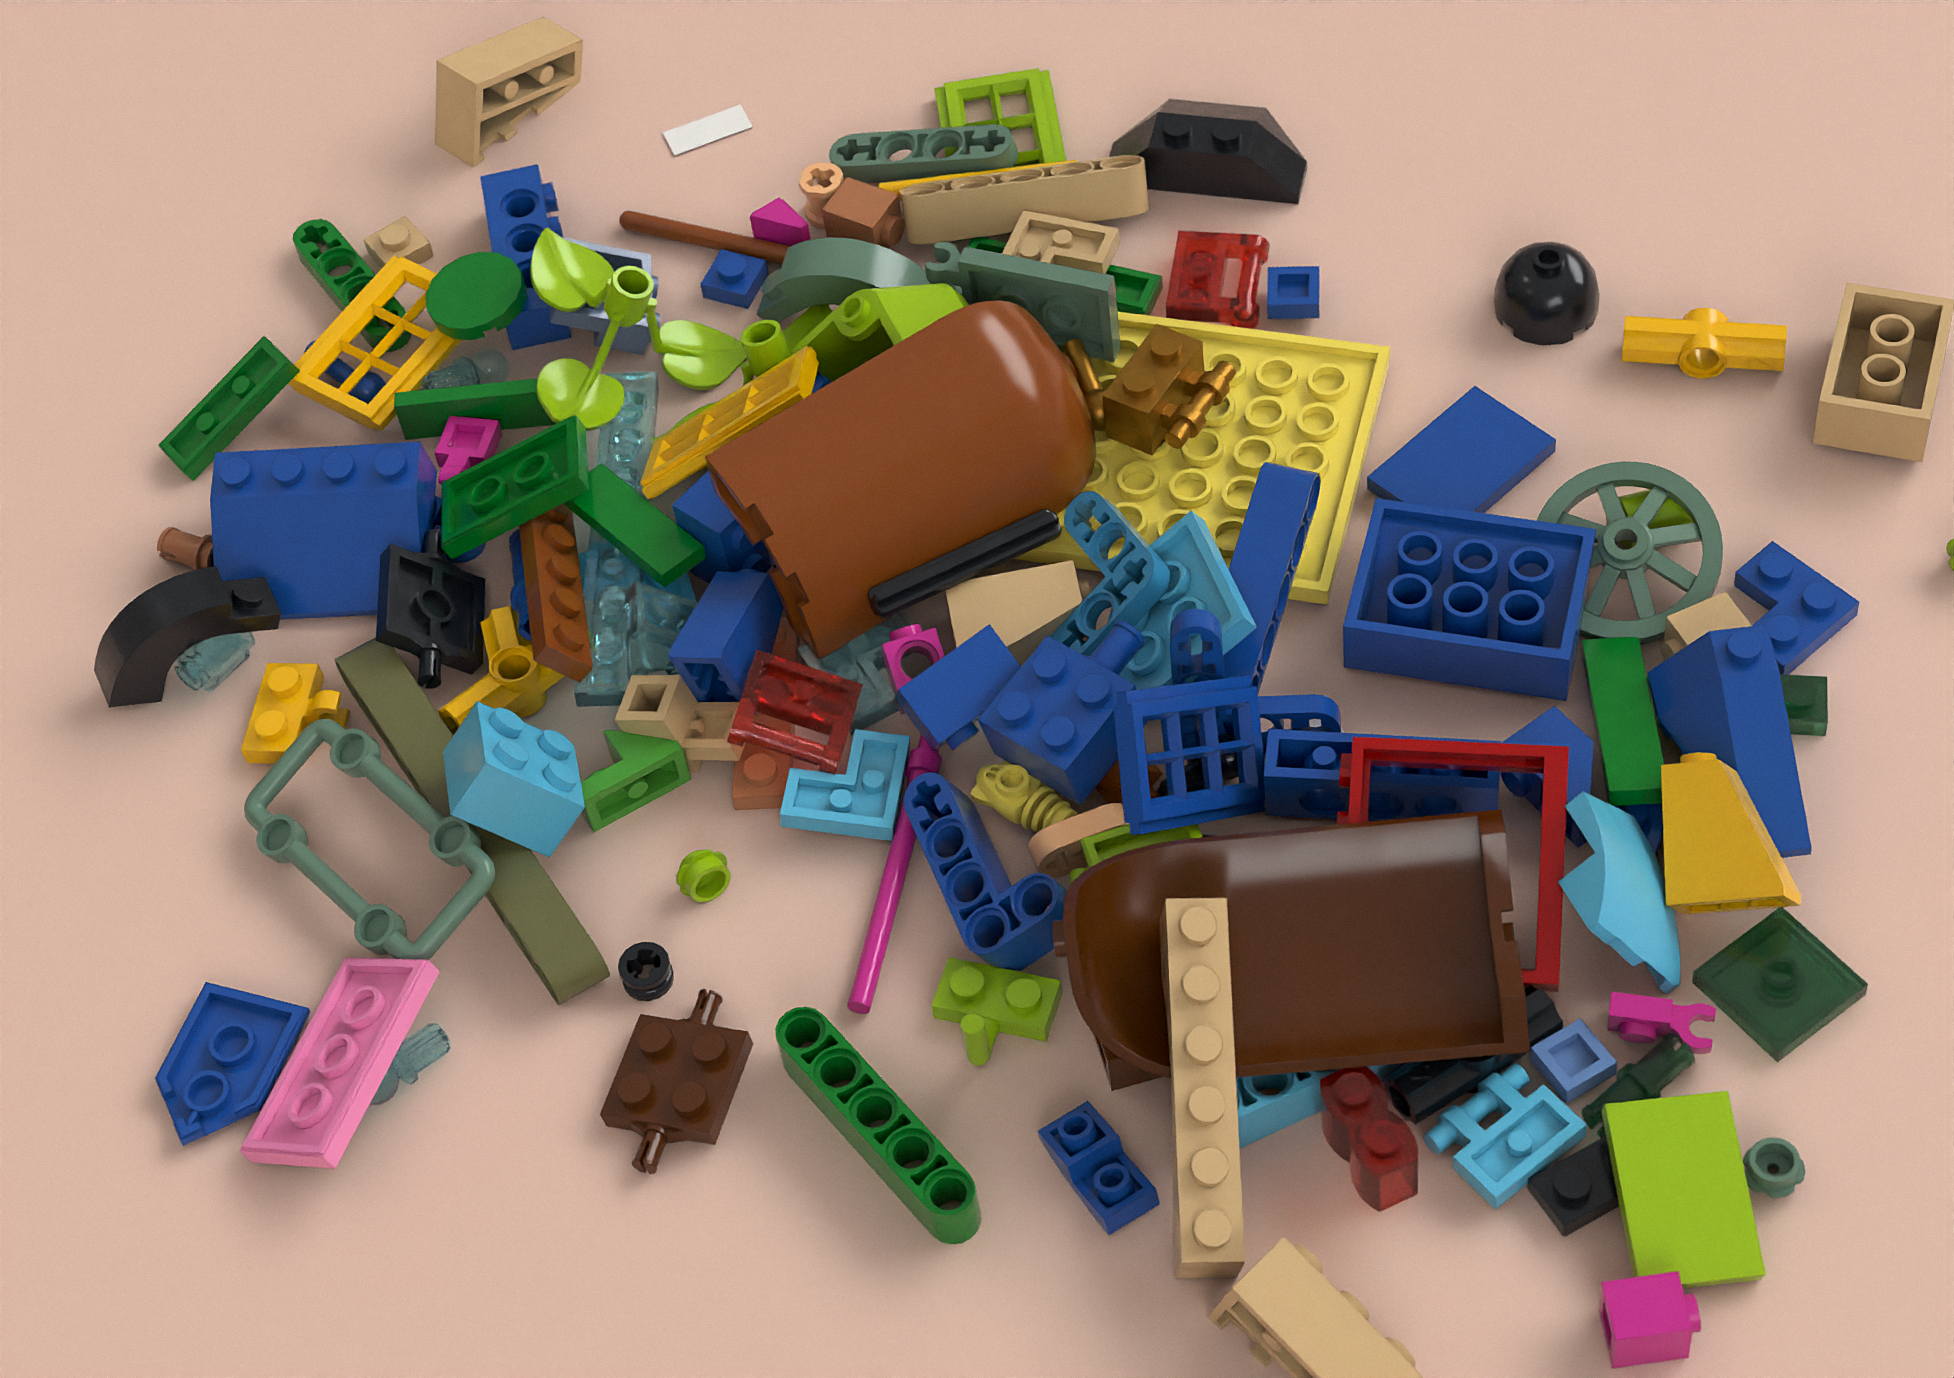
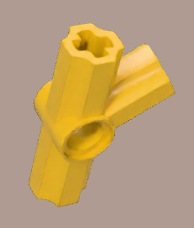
M510 606L491 610L488 618L480 622L490 672L438 710L440 717L453 736L477 701L494 709L499 707L508 709L520 718L530 716L544 706L547 699L546 690L565 677L533 660L532 643L519 634L518 614ZM589 636L591 656L596 653L594 641Z

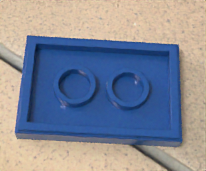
M1474 386L1367 476V489L1381 499L1485 513L1555 452L1556 439Z

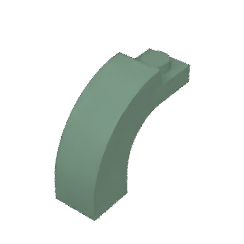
M848 238L812 239L788 247L781 269L772 272L763 283V297L756 315L762 320L780 322L810 306L820 304L840 305L848 296L862 289L932 283L927 281L926 271L907 257L883 246Z

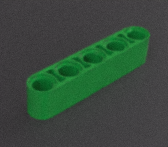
M798 1007L786 1012L778 1020L775 1033L784 1068L791 1079L933 1237L947 1244H959L971 1239L979 1230L981 1211L975 1182L970 1174L821 1012L810 1007ZM805 1042H815L807 1048H797ZM839 1081H851L843 1087H831ZM875 1120L887 1121L880 1127H866ZM912 1160L925 1161L916 1168L908 1169L903 1167ZM956 1200L963 1202L959 1207L952 1210L940 1209V1206L948 1201Z

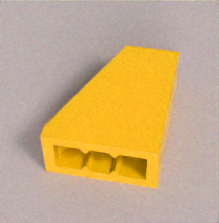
M1712 753L1684 754L1680 757L1681 763L1661 765L1666 905L1683 915L1801 906V894L1737 771L1717 759L1716 755Z

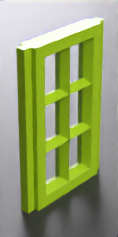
M1039 68L947 82L943 83L944 87L934 88L941 128L995 124L1003 125L1011 131L1032 127L1036 149L1018 152V158L1012 167L1066 161L1049 70L1039 71ZM1026 93L1029 113L1003 117L1000 97ZM990 99L994 119L967 123L964 103ZM944 148L946 158L953 155L958 148Z

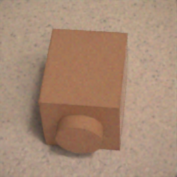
M850 177L843 181L821 209L827 238L856 239L889 249L891 246L898 244L904 232L905 222L901 215L899 196Z

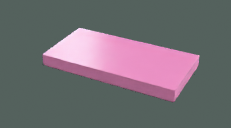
M346 957L242 1144L240 1152L254 1163L336 1169L440 971L429 960Z

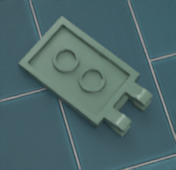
M936 242L934 246L936 261L942 264L926 262L925 271L928 282L950 285L964 296L969 305L985 301H1007L1025 308L1041 324L1060 351L1064 352L1062 347L1068 341L1081 339L1089 357L1115 362L1121 348L1113 275L970 247H964L960 254L955 245L949 242Z

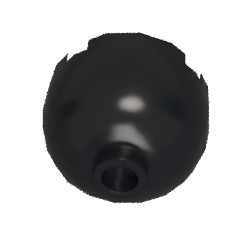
M1549 241L1532 243L1520 248L1505 262L1498 276L1494 293L1496 319L1501 325L1504 321L1507 326L1513 328L1514 337L1523 342L1542 346L1569 342L1573 340L1574 332L1581 330L1586 324L1587 331L1594 324L1599 310V289L1596 272L1580 251L1567 244Z

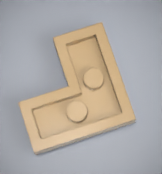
M1023 210L1002 254L1106 274L1120 244L1119 228Z

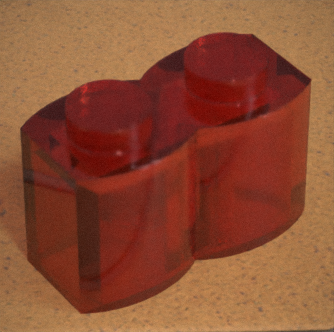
M1367 1066L1344 1068L1320 1079L1321 1124L1324 1136L1334 1152L1350 1163L1351 1179L1360 1197L1370 1207L1381 1212L1418 1195V1146L1416 1139L1408 1125L1398 1115L1388 1110L1387 1094L1377 1075Z

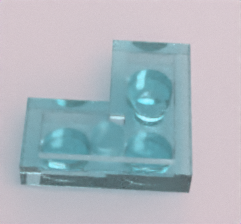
M901 611L847 642V644L821 660L815 656L806 644L797 648L800 663L851 736L854 735L855 729L863 730L900 711L898 702L895 699L896 695L878 671L885 668L880 651L882 644L890 642L888 634L897 629L910 626Z

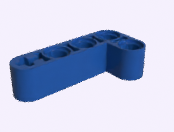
M929 772L917 776L905 791L904 808L964 944L971 952L989 965L1014 971L1024 970L1053 951V921L1063 920L1067 889L1051 876L1044 873H1033L1011 885L972 800L942 775Z

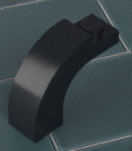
M216 566L189 571L153 586L131 601L114 618L100 641L94 672L108 706L118 707L161 702L169 669L182 653L197 643L212 637L278 629L281 612L265 577L223 581Z

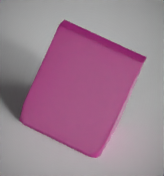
M779 197L750 215L754 238L790 246L811 240L808 223Z

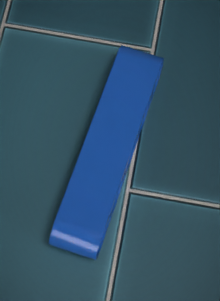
M1265 462L1260 469L1229 567L1231 576L1257 628L1223 655L1225 678L1251 675L1252 686H1257V694H1259L1313 519L1321 484V477L1317 472ZM1199 675L1197 678L1194 679V682L1206 681L1211 679L1206 676Z

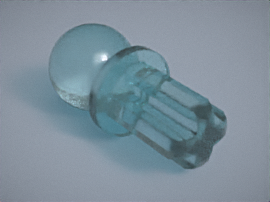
M483 349L477 352L471 359L461 356L454 360L453 365L430 372L422 379V387L427 390L504 382L509 375V363L501 352L494 349Z
M437 1023L427 1024L402 1042L369 1105H381L388 1102L397 1092L400 1078L409 1085L414 1084L418 1081L417 1073L449 1052L450 1039Z

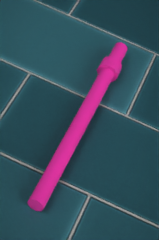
M920 735L917 748L911 750L905 769V776L908 778L907 787L919 775L929 772L939 774L942 765V757L939 755L940 748L933 751L922 735ZM903 801L847 1004L851 1011L859 1014H867L871 1009L917 837L905 811Z

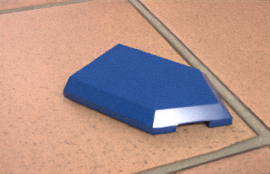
M205 982L155 1077L183 1146L262 1109L310 1014L309 1008Z

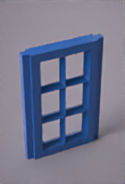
M1251 675L1117 692L1118 704H1113L1124 820L1125 823H1130L1131 835L1264 812V754L1257 686H1252ZM1232 709L1235 741L1219 743L1216 711ZM1197 714L1200 746L1183 749L1179 717ZM1161 719L1164 752L1146 754L1143 722ZM1236 752L1239 784L1223 786L1220 755ZM1202 758L1205 789L1187 792L1184 760ZM1165 763L1168 796L1151 799L1147 766Z

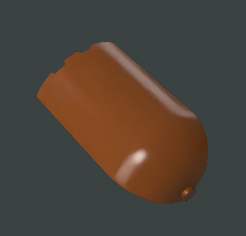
M985 301L955 310L705 456L714 492L739 523L752 546L763 541L777 566L770 570L768 574L779 594L789 625L819 660L891 617L881 618L873 613L867 598V593L871 588L1043 509L1054 511L1058 514L1081 493L1087 484L1096 459V438L1086 400L1076 379V369L1069 357L1059 350L1046 330L1025 308L1007 301Z

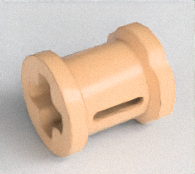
M817 162L809 165L801 172V178L799 179L800 189L807 196L808 201L805 205L806 219L811 225L821 229H825L821 209L844 181L841 169L833 163ZM815 178L817 180V185H814L813 180Z

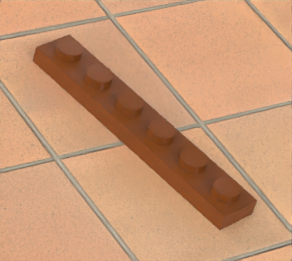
M561 504L519 525L534 661L581 683L593 666L573 512L564 504Z

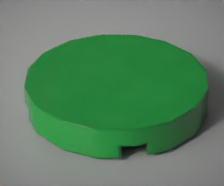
M477 252L459 257L444 266L431 280L425 295L426 310L438 330L453 339L476 340L485 337L483 332L489 331L496 327L497 331H500L507 327L522 311L527 298L524 277L511 258L497 252Z

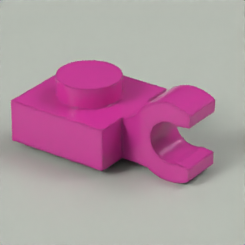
M449 416L434 452L438 467H442L438 477L439 484L442 485L443 481L494 456L502 437L499 420Z
M1611 992L1608 1030L1619 1032V1037L1623 1040L1642 1044L1656 1042V1037L1669 1038V1034H1672L1687 1051L1694 1054H1707L1712 1050L1713 1039L1696 1037L1691 1033L1689 1027L1697 1020L1714 1022L1716 1008L1703 1003L1690 1006L1673 1004V999Z

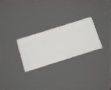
M740 104L665 131L663 135L675 156L747 130L753 126Z

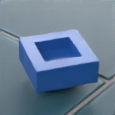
M721 249L700 284L703 298L749 309L769 275L766 260Z
M1319 266L1268 267V319L1319 318Z

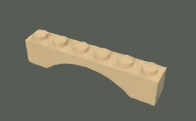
M1227 898L1165 899L1159 924L1162 983L1168 1024L1172 1088V1224L1175 1279L1237 1278L1245 1263Z

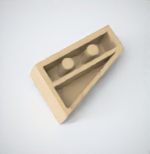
M541 17L438 59L436 61L435 144L471 167H476L484 160V155L481 152L499 138L508 141L517 133L514 126L531 112L540 115L581 81L583 39L549 19Z
M1285 1236L1230 1289L1207 1317L1221 1330L1229 1322H1232L1257 1343L1251 1349V1355L1265 1367L1273 1359H1276L1293 1378H1423L1414 1368L1416 1362L1408 1349L1392 1337L1385 1339L1368 1321L1369 1313L1364 1305L1351 1293L1344 1290L1339 1292L1322 1275L1323 1267L1315 1255L1300 1244L1293 1246Z

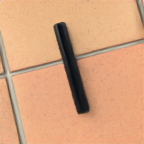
M1043 509L877 585L867 593L870 607L875 615L886 618L1059 538L1062 533L1059 518L1054 511Z

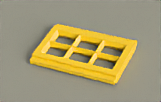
M393 255L294 364L300 372L288 385L292 386L294 391L372 430L377 429L382 432L397 415L394 409L395 393L418 391L462 341L441 333L437 327L433 332H430L413 323L426 308L425 295L431 280L437 273L402 256L398 258ZM406 282L425 290V293L402 318L383 309ZM375 316L395 325L371 353L351 345L354 339ZM405 331L424 339L425 341L401 368L380 359ZM343 352L362 360V363L338 389L319 380ZM374 366L393 377L367 404L349 395V393Z
M812 346L804 347L655 440L640 484L643 486L642 492L646 498L654 499L707 466L705 456L811 395L819 366V361L816 358L817 353Z

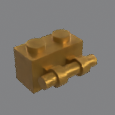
M1156 324L1102 395L1107 438L1152 456L1164 439L1173 448L1181 449L1189 438L1198 436L1206 425L1205 416L1211 407L1221 404L1230 391L1229 383L1236 374L1235 368L1226 361H1219L1212 371L1204 372L1202 341Z

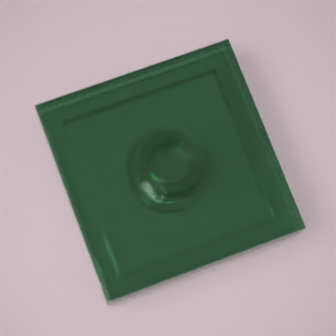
M1783 907L1776 909L1694 970L1692 983L1777 1062L1864 997L1868 987V983Z

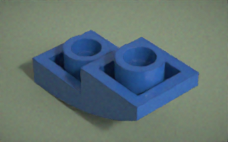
M1089 1101L1037 1131L1039 1139L1063 1176L1108 1235L1160 1204L1156 1188L1124 1153L1119 1135Z

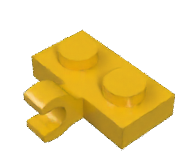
M267 663L240 750L247 763L275 764L309 724L319 719H331L346 729L350 711L346 708H339L342 698L341 692L334 690L320 691L325 676L319 664Z

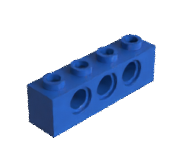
M538 164L480 176L492 252L500 253L514 261L524 277V283L527 288V298L522 311L506 327L512 350L572 338L569 326L550 323V305L537 295L530 275L532 254L542 231L547 227L560 237H563L559 217L550 216V212L559 211L553 183L543 184Z
M1268 729L1264 766L1265 815L1337 819L1338 811H1349L1350 788H1339V770L1341 767V753L1352 754L1353 737L1501 743V741ZM1371 766L1369 821L1498 810L1500 772Z

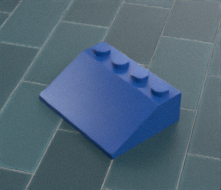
M420 441L215 453L210 495L214 567H217L223 581L265 577L280 609V620L377 615L380 555L390 544L415 553H424V535L428 530L433 529L437 470Z
M1375 498L1343 624L1344 668L1567 701L1577 653L1596 539V529Z

